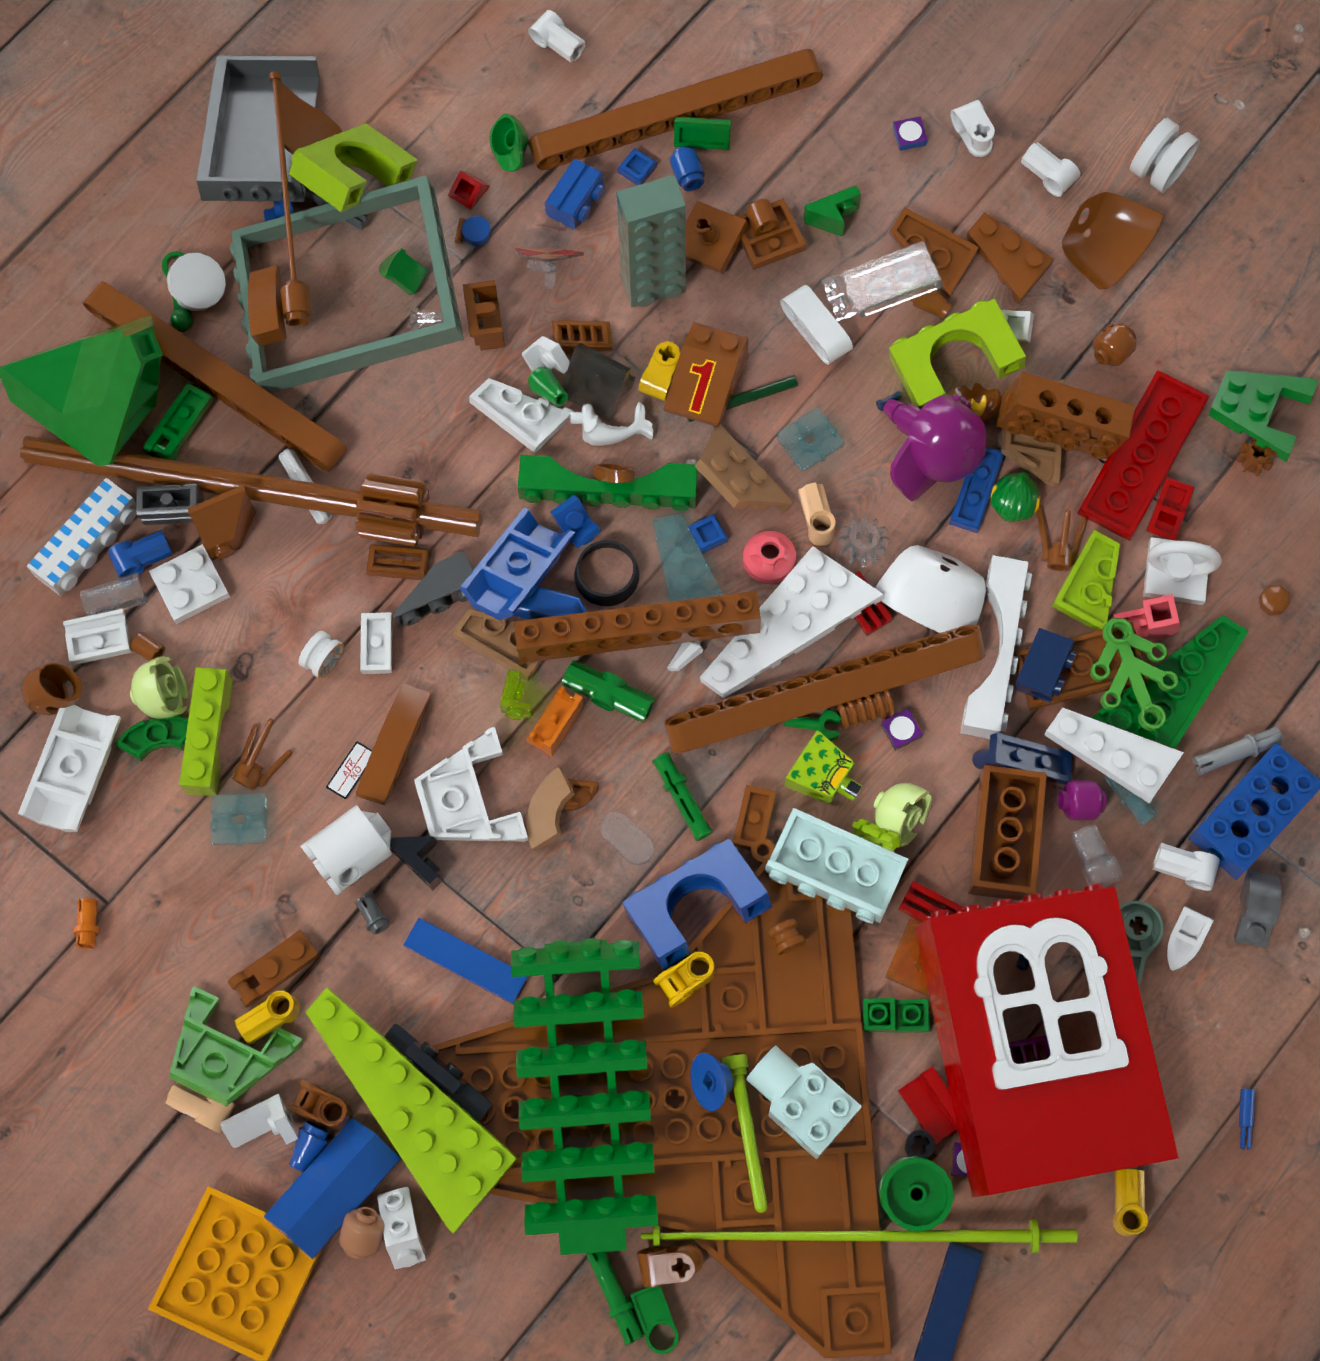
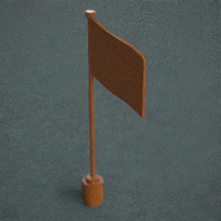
M279 72L269 73V80L273 82L291 281L286 282L285 286L280 288L282 317L289 326H303L309 323V317L312 315L310 291L307 285H304L302 281L296 278L285 149L293 155L299 148L342 133V129L326 114L300 99L281 82V74Z

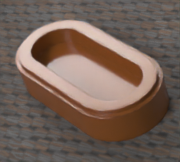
M602 463L593 466V478L610 483H625L635 480L634 469L616 463Z

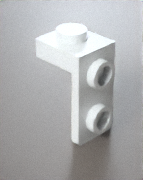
M403 1187L379 1194L377 1199L380 1216L385 1225L383 1232L385 1246L394 1269L411 1267L416 1263L426 1261L425 1250L416 1227L409 1188Z

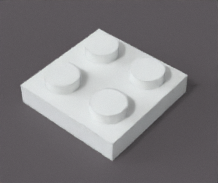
M203 544L149 571L176 624L230 598Z

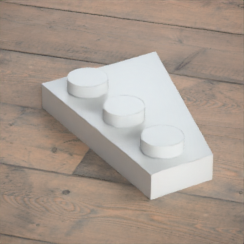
M490 378L469 396V403L534 453L540 450L570 420V412H574L566 407L562 410L549 405V401L540 397L537 400L522 394L521 390Z

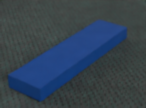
M420 918L417 919L403 944L405 948L513 1005L514 1000H517L529 976L512 977L511 966Z

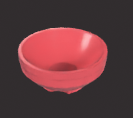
M763 531L749 539L743 551L742 561L747 574L752 579L764 584H775L783 581L795 567L796 551L793 543L787 536L776 531ZM772 544L778 548L779 554L773 559H768L762 555L761 549L765 545Z

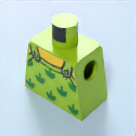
M818 730L786 776L784 784L787 788L826 804H831L838 792L854 801L863 787L849 778L854 767L853 760Z

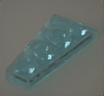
M682 514L652 519L669 602L723 595Z

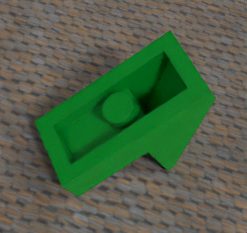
M857 185L806 204L803 216L805 224L843 236L845 223L842 216L853 214L860 206L861 193Z

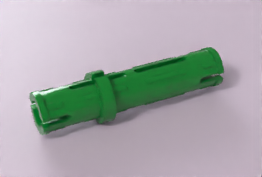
M663 753L653 759L652 763L665 783L663 785L664 790L670 792L681 815L694 835L695 841L703 840L711 835L713 830L710 828L688 789L685 775L680 774L670 753Z
M607 1252L585 1253L611 1310L608 1312L610 1319L614 1318L624 1340V1345L627 1346L634 1343L635 1340L642 1339L644 1335L632 1312L634 1308L632 1301L628 1302Z

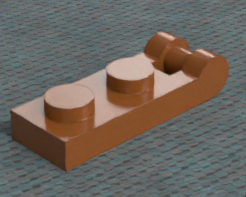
M299 930L249 967L233 975L228 980V983L233 990L237 989L242 996L240 1001L247 1008L320 956L303 932ZM256 977L260 985L252 989L248 982Z

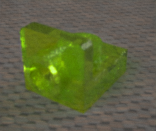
M508 670L500 701L501 713H505L506 717L514 720H523V717L531 718L532 715L530 704L517 702V700L522 701L525 691V683L521 682L520 672Z

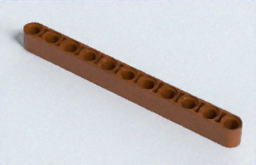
M803 49L538 133L529 139L528 145L539 170H550L571 163L573 159L581 160L674 130L675 117L710 119L813 86L820 82L823 78V73L813 50Z
M101 281L82 302L91 314L112 328L140 318L152 316L154 333L163 354L161 356L163 363L290 449H293L327 473L330 472L347 451L346 446L335 436L106 282Z
M965 625L674 714L664 721L671 750L676 753L687 752L981 661L985 658L986 654L980 626Z

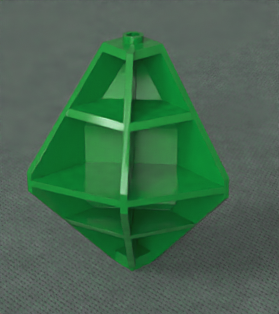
M148 316L0 366V378L10 402L100 467L114 463L118 452L151 409L157 406L161 356L163 354L154 333L152 316Z

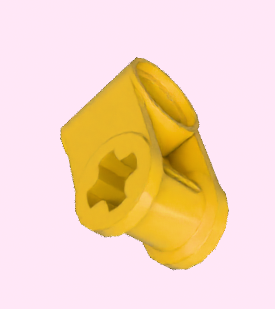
M666 341L660 343L655 348L649 365L641 377L638 387L639 392L666 402L680 356V349L675 343Z
M695 952L677 965L659 974L653 982L655 985H660L670 1000L669 1006L673 1008L713 979L715 974L714 962L707 953ZM704 961L709 965V970L705 975L697 976L691 971L692 965L695 962ZM670 981H672L673 984L675 985V987L677 988V990H678L677 992L675 991V989H674L673 986L671 985Z

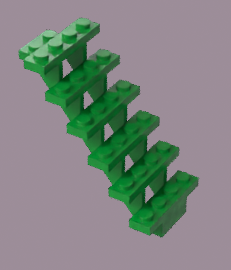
M588 938L579 942L558 940L551 944H544V948L523 947L519 950H511L512 977L544 975L546 998L529 996L520 1000H514V1028L547 1025L549 1048L528 1047L524 1050H517V1079L550 1076L552 1099L531 1098L519 1101L520 1130L553 1128L555 1150L548 1151L537 1149L531 1152H522V1182L556 1180L558 1201L554 1203L537 1202L525 1205V1235L559 1233L561 1255L627 1250L626 1228L658 1226L656 1195L646 1196L639 1194L633 1197H624L622 1175L655 1173L653 1143L634 1142L629 1145H620L619 1123L651 1121L649 1091H628L617 1094L616 1071L647 1069L646 1041L625 1040L621 1043H614L612 1024L613 1020L644 1018L642 991L625 989L617 993H610L609 970L640 968L639 941L619 940L615 943L607 944V939L599 940L596 938ZM600 971L602 993L590 992L586 995L569 996L567 994H559L555 996L554 974ZM604 1022L605 1043L594 1042L589 1045L572 1046L563 1044L558 1046L557 1025ZM607 1072L608 1094L597 1093L592 1096L575 1097L566 1095L561 1097L560 1075ZM610 1124L612 1146L599 1145L589 1148L567 1147L564 1149L563 1127ZM614 1177L615 1198L603 1197L594 1200L572 1199L567 1201L566 1179Z

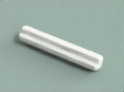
M285 449L279 454V460L290 479L313 483L293 449ZM309 509L317 524H326L332 519L331 513Z

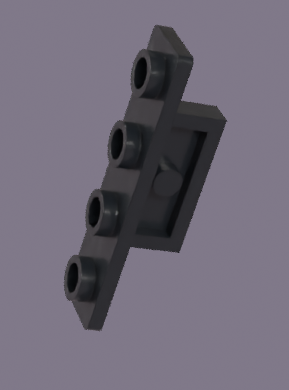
M394 1024L384 1036L480 1123L493 1106V1103L462 1078L464 1073L451 1062L448 1064L444 1063L437 1057L440 1053L427 1042L420 1043L399 1024Z

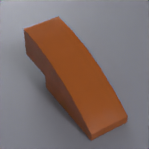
M278 265L250 272L248 313L251 337L259 346L287 339L281 309L280 288L282 287Z

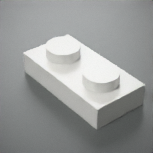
M391 612L361 613L360 671L362 674L392 673L393 616Z

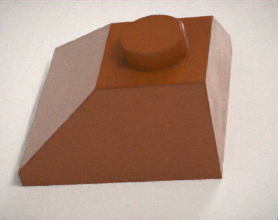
M243 485L187 508L212 561L215 559H225L231 556L234 551L240 549L256 514Z

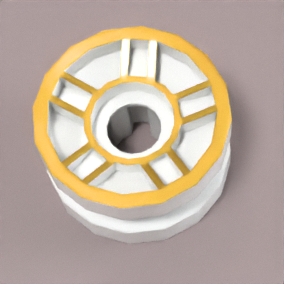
M319 631L305 645L298 663L305 670L311 669L314 676L322 679L332 671L339 661L344 645L337 639L331 640L330 635L325 631Z

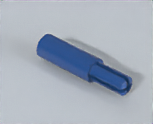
M1240 1089V1148L1243 1150L1245 1149V1128H1247V1150H1250L1252 1145L1255 1111V1090Z

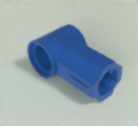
M162 530L135 542L123 541L117 543L108 550L109 557L121 580L133 579L143 573L145 567L173 555Z

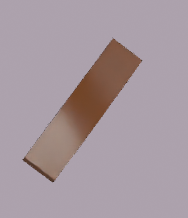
M402 684L366 764L356 791L357 797L385 806L408 760V751L419 731L420 721L431 701V692Z

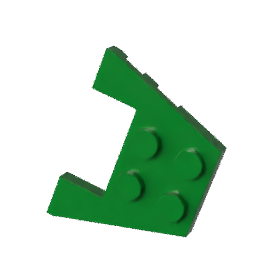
M1227 370L1208 416L1239 435L1242 432L1256 439V445L1263 449L1268 446L1278 453L1277 458L1287 462L1297 436L1267 427L1279 396L1310 405L1319 380Z

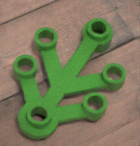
M1113 618L1103 627L1102 635L1106 645L1098 662L1090 668V676L1093 680H1105L1110 674L1109 664L1118 650L1122 662L1109 690L1101 696V705L1107 710L1115 709L1121 702L1120 695L1129 679L1141 710L1138 716L1139 724L1145 730H1157L1164 724L1166 715L1160 706L1152 704L1142 675L1156 681L1159 688L1163 691H1171L1178 684V677L1174 672H1165L1134 657L1131 647L1145 652L1149 661L1159 663L1166 657L1167 649L1161 643H1152L1134 634L1133 627L1127 620ZM1113 630H1120L1122 638H1115L1112 633ZM1152 649H1159L1161 657H1155L1152 654ZM1095 667H1102L1105 675L1098 676L1095 672ZM1163 677H1170L1172 679V686L1165 685ZM1112 695L1116 700L1115 704L1107 703L1106 696ZM1147 714L1154 716V724L1146 721L1145 717Z

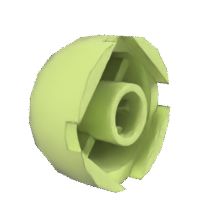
M162 656L144 663L137 669L132 679L130 690L132 702L144 714L152 718H171L181 715L187 708V706L182 707V698H188L186 681L178 666L172 667L167 662L172 660L169 657Z
M899 783L890 787L886 792H880L874 802L876 825L887 829L888 833L889 831L898 833L901 836L899 841L902 843L901 847L908 845L917 835V833L911 832L919 821L924 824L932 803V796L929 795L930 792L911 783Z

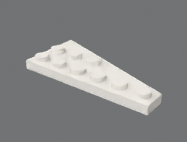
M812 546L759 608L761 616L760 633L735 636L700 676V681L722 698H726L755 680V676L770 667L773 669L781 664V660L792 653L797 654L831 633L842 622L860 615L861 611L873 603L876 605L884 600V594Z

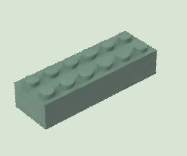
M675 175L617 191L620 274L631 308L635 306H648L655 300L665 297L674 298L679 296L682 292H685L686 204Z

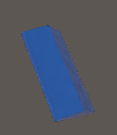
M352 1118L264 1215V1218L313 1260L342 1227L345 1215L362 1205L400 1162L401 1158L377 1134Z

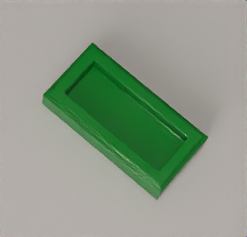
M675 117L674 147L729 150L731 120Z

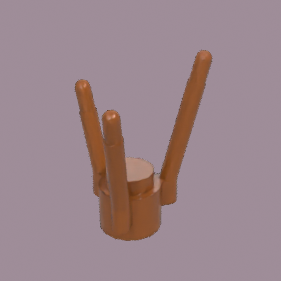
M1039 505L1037 518L1043 548L1042 561L1047 562L1049 569L1068 571L1071 569V565L1075 563L1076 553L1085 530L1087 518L1083 517L1081 519L1070 549V544L1067 541L1071 511L1066 510L1061 542H1054L1052 547L1049 548L1043 509Z
M272 718L267 721L249 757L259 728L258 724L253 725L240 762L234 771L235 775L232 778L240 785L254 791L257 785L263 788L268 778L292 755L291 750L286 751L264 774H261L263 767L255 763V760L274 723Z

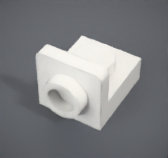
M544 336L522 352V357L531 371L538 367H545L549 369L554 368L565 373L572 367L560 345Z

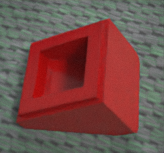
M460 170L447 196L472 210L490 185L471 173Z

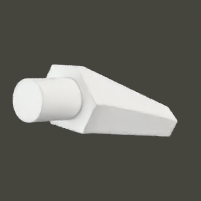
M701 641L682 643L667 669L669 671H679L703 652V648L700 646Z

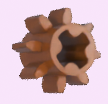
M1253 438L1250 445L1243 442L1239 449L1242 453L1239 454L1236 461L1242 462L1244 473L1248 471L1259 476L1262 468L1267 471L1271 469L1273 463L1270 460L1275 457L1276 451H1271V448L1268 446L1265 449L1255 444L1256 439Z

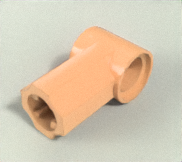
M816 482L806 484L803 488L798 489V495L808 527V538L814 545L826 546L834 538L835 518L831 514L823 484H817ZM824 525L828 530L818 531L815 527Z
M177 1082L171 1087L166 1100V1104L171 1106V1108L195 1118V1122L219 1134L222 1131L220 1123L229 1118L235 1107L234 1103H230L226 1107Z

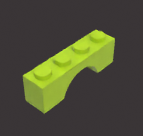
M200 667L195 669L179 786L187 795L217 797L221 772L219 757L220 731L224 714L230 706L233 680L226 669Z

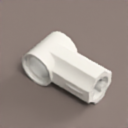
M547 10L528 29L530 37L537 45L543 48L549 46L569 62L576 61L586 47L585 41L566 28L562 19L551 10Z
M1038 142L1036 144L1033 143L1028 148L1021 160L1024 166L1043 180L1046 190L1056 197H1060L1080 177V171L1069 159L1060 160Z
M1161 843L1154 859L1153 870L1183 879L1187 885L1195 889L1211 891L1220 859L1210 853L1201 851L1192 853Z

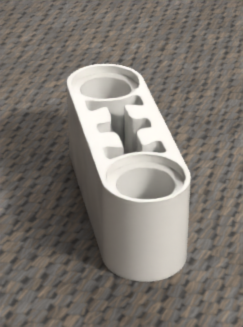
M803 285L780 300L781 307L786 316L825 364H831L853 349L852 342L847 333L809 286Z

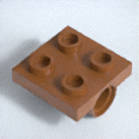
M784 198L772 203L768 199L757 200L747 207L745 213L737 215V217L745 219L749 224L740 243L753 270L806 250V243Z

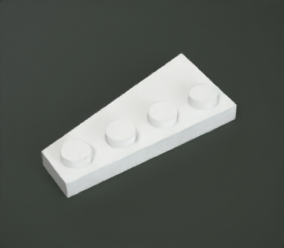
M1065 708L1061 709L1044 734L1147 803L1151 802L1184 753Z

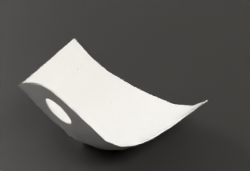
M915 545L904 550L896 558L875 586V589L884 594L882 602L890 608L941 633L965 625H977L984 603L986 584L981 575L958 559L923 546ZM942 557L948 558L956 562L959 566L953 565L945 561ZM940 565H945L950 570L945 572L940 569Z

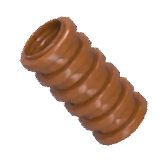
M888 690L882 691V694L875 693L873 697L868 695L863 700L861 698L855 699L853 703L849 701L846 702V705L839 704L836 707L837 714L841 717L840 724L845 730L849 729V725H853V727L858 726L859 722L866 724L869 719L872 722L876 721L877 717L883 719L886 717V714L894 716L896 711L892 695Z

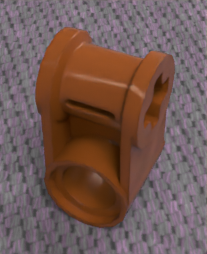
M301 1080L299 1083L301 1088L293 1104L287 1107V1110L312 1122L316 1121L334 1130L343 1129L352 1119V1110L348 1104L304 1080ZM341 1106V1117L336 1121H330L328 1114L331 1108Z
M690 1244L669 1247L654 1246L637 1252L642 1285L644 1287L687 1282L704 1264L702 1251Z

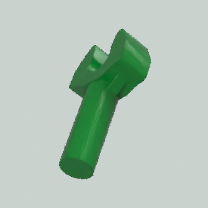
M824 710L822 716L817 719L797 717L784 721V727L813 730L815 732L818 730L832 742L839 738L840 733L825 729L824 725L826 723L840 724L841 717L833 711Z

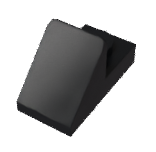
M435 837L391 838L390 850L433 891L441 883L440 877L437 874L440 869L428 857L424 861L422 859L437 844Z

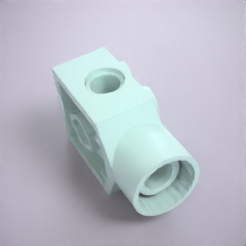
M774 1046L746 1078L751 1085L771 1102L768 1116L816 1160L862 1107L813 1062L800 1067L777 1046Z

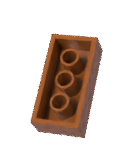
M984 765L979 779L968 894L1018 901L1023 900L1025 896L1036 894L1047 773Z

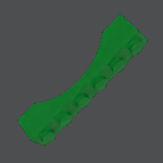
M520 455L518 493L519 499H524L529 503H539L542 500L562 504L575 495L579 498L580 502L587 506L613 504V506L618 508H627L630 505H638L651 510L658 509L659 507H672L676 511H687L689 508L695 509L698 469L695 467L696 464L667 463L650 474L635 478L632 482L610 483L574 474L559 465L550 456Z

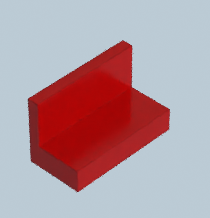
M933 1066L898 1090L923 1130L933 1137L935 1144L958 1130L950 1091Z

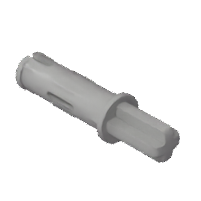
M1277 727L1255 735L1246 734L1242 740L1193 757V764L1198 765L1195 767V770L1201 776L1204 773L1251 755L1257 757L1259 752L1272 748L1275 743L1278 745L1282 744L1283 735Z

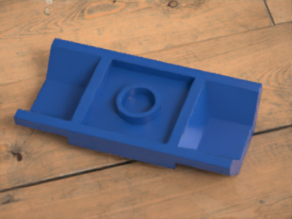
M523 508L461 585V591L475 609L498 620L513 616L526 598L529 599L558 562L560 554L574 538L575 532L568 530L558 534L538 524L528 509Z

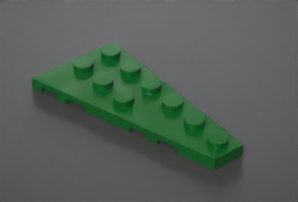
M1222 615L1197 634L1194 639L1181 649L1179 648L1160 665L1156 666L1165 672H1174L1178 677V684L1171 691L1161 690L1154 680L1149 679V681L1144 682L1152 704L1160 706L1166 715L1164 724L1157 730L1148 731L1139 724L1138 716L1141 710L1132 686L1120 695L1121 702L1115 709L1107 710L1103 707L1091 718L1175 749L1249 631ZM1167 676L1163 677L1164 684L1172 686V679ZM1113 700V701H1112L1111 703H1109V704H1111V705L1115 704L1116 700ZM1147 714L1145 717L1146 721L1154 724V716Z

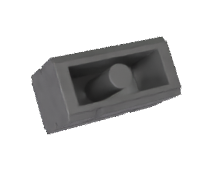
M184 484L183 487L180 485L137 487V516L144 525L193 523L187 508L204 502V496L197 484Z

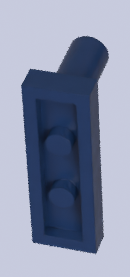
M1001 733L990 735L989 748L975 752L972 757L973 764L978 769H983L984 765L1047 773L1046 780L1059 784H1066L1068 781H1071V752Z

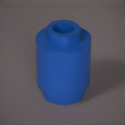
M688 147L676 149L669 162L679 186L683 187L685 191H693L700 188L705 182V173L695 149Z

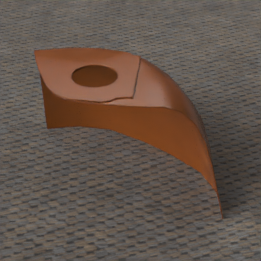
M1102 192L1085 200L1077 209L1062 239L1063 252L1069 262L1098 289H1108L1130 270L1150 245L1158 231L1164 214L1114 193ZM1089 208L1086 220L1079 224L1081 213L1084 209ZM1089 228L1091 234L1089 237H1085L1083 234Z

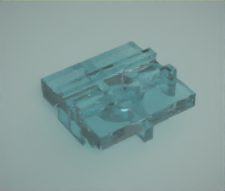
M818 407L777 432L778 441L794 463L803 471L819 461H825L828 455L845 444L837 433L836 428L832 427L828 421L829 419L826 415L822 414ZM813 435L816 440L806 444L804 438Z
M212 795L211 844H236L237 846H242V844H265L267 836L266 795ZM240 814L246 816L245 823L233 824V816Z

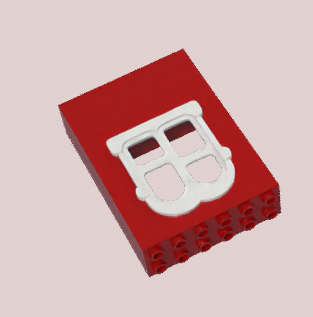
M1103 883L1085 886L1083 890L1073 892V888L1055 891L1054 895L1044 898L1042 893L1025 896L1023 900L1014 902V904H1012V899L995 901L992 903L993 905L984 907V909L981 908V904L962 907V911L954 912V914L950 913V909L932 912L931 916L923 918L924 922L915 927L972 1197L999 1194L1179 1159L1115 886L1104 888ZM1066 942L1073 945L1080 952L1090 989L1088 997L1064 1002L1053 1000L1045 968V955L1053 944ZM1007 951H1015L1022 954L1029 961L1035 982L1033 990L1009 995H1000L997 992L993 966L1000 954ZM1037 1004L1041 1009L1050 1056L1044 1060L1016 1064L1011 1057L1002 1013L1007 1008ZM1092 1011L1096 1016L1102 1042L1101 1048L1077 1054H1067L1063 1048L1058 1018L1062 1015Z

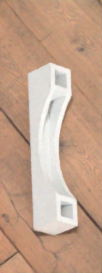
M995 555L992 556L990 561L985 595L992 605L997 619L999 652L991 674L978 689L968 696L964 708L961 734L990 739V735L1006 731L1009 714L1004 713L1005 702L1010 703L1013 693V685L1008 684L1010 674L1015 675L1018 657L1013 656L1014 646H1020L1023 629L1018 628L1019 618L1024 619L1027 608V601L1022 600L1024 590L1029 591L1032 573L1027 572V561Z

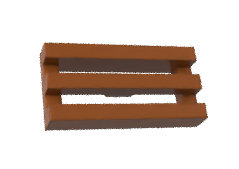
M370 544L366 573L369 576L422 580L427 574L430 551L429 549ZM375 554L418 557L422 559L421 561H412L396 558L375 557ZM374 565L394 566V567H405V568H416V569H420V570H409V569L376 567V566H374Z

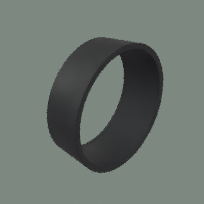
M609 540L598 541L589 545L580 554L574 572V580L579 593L587 601L599 606H614L626 601L635 592L639 583V568L632 553L624 545ZM601 548H613L622 551L632 560L633 574L624 588L614 593L602 594L591 590L584 584L580 576L579 566L582 560L592 551Z

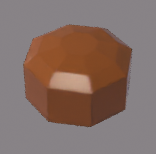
M1268 585L1259 596L1260 609L1269 616L1281 615L1291 603L1289 591L1281 585Z

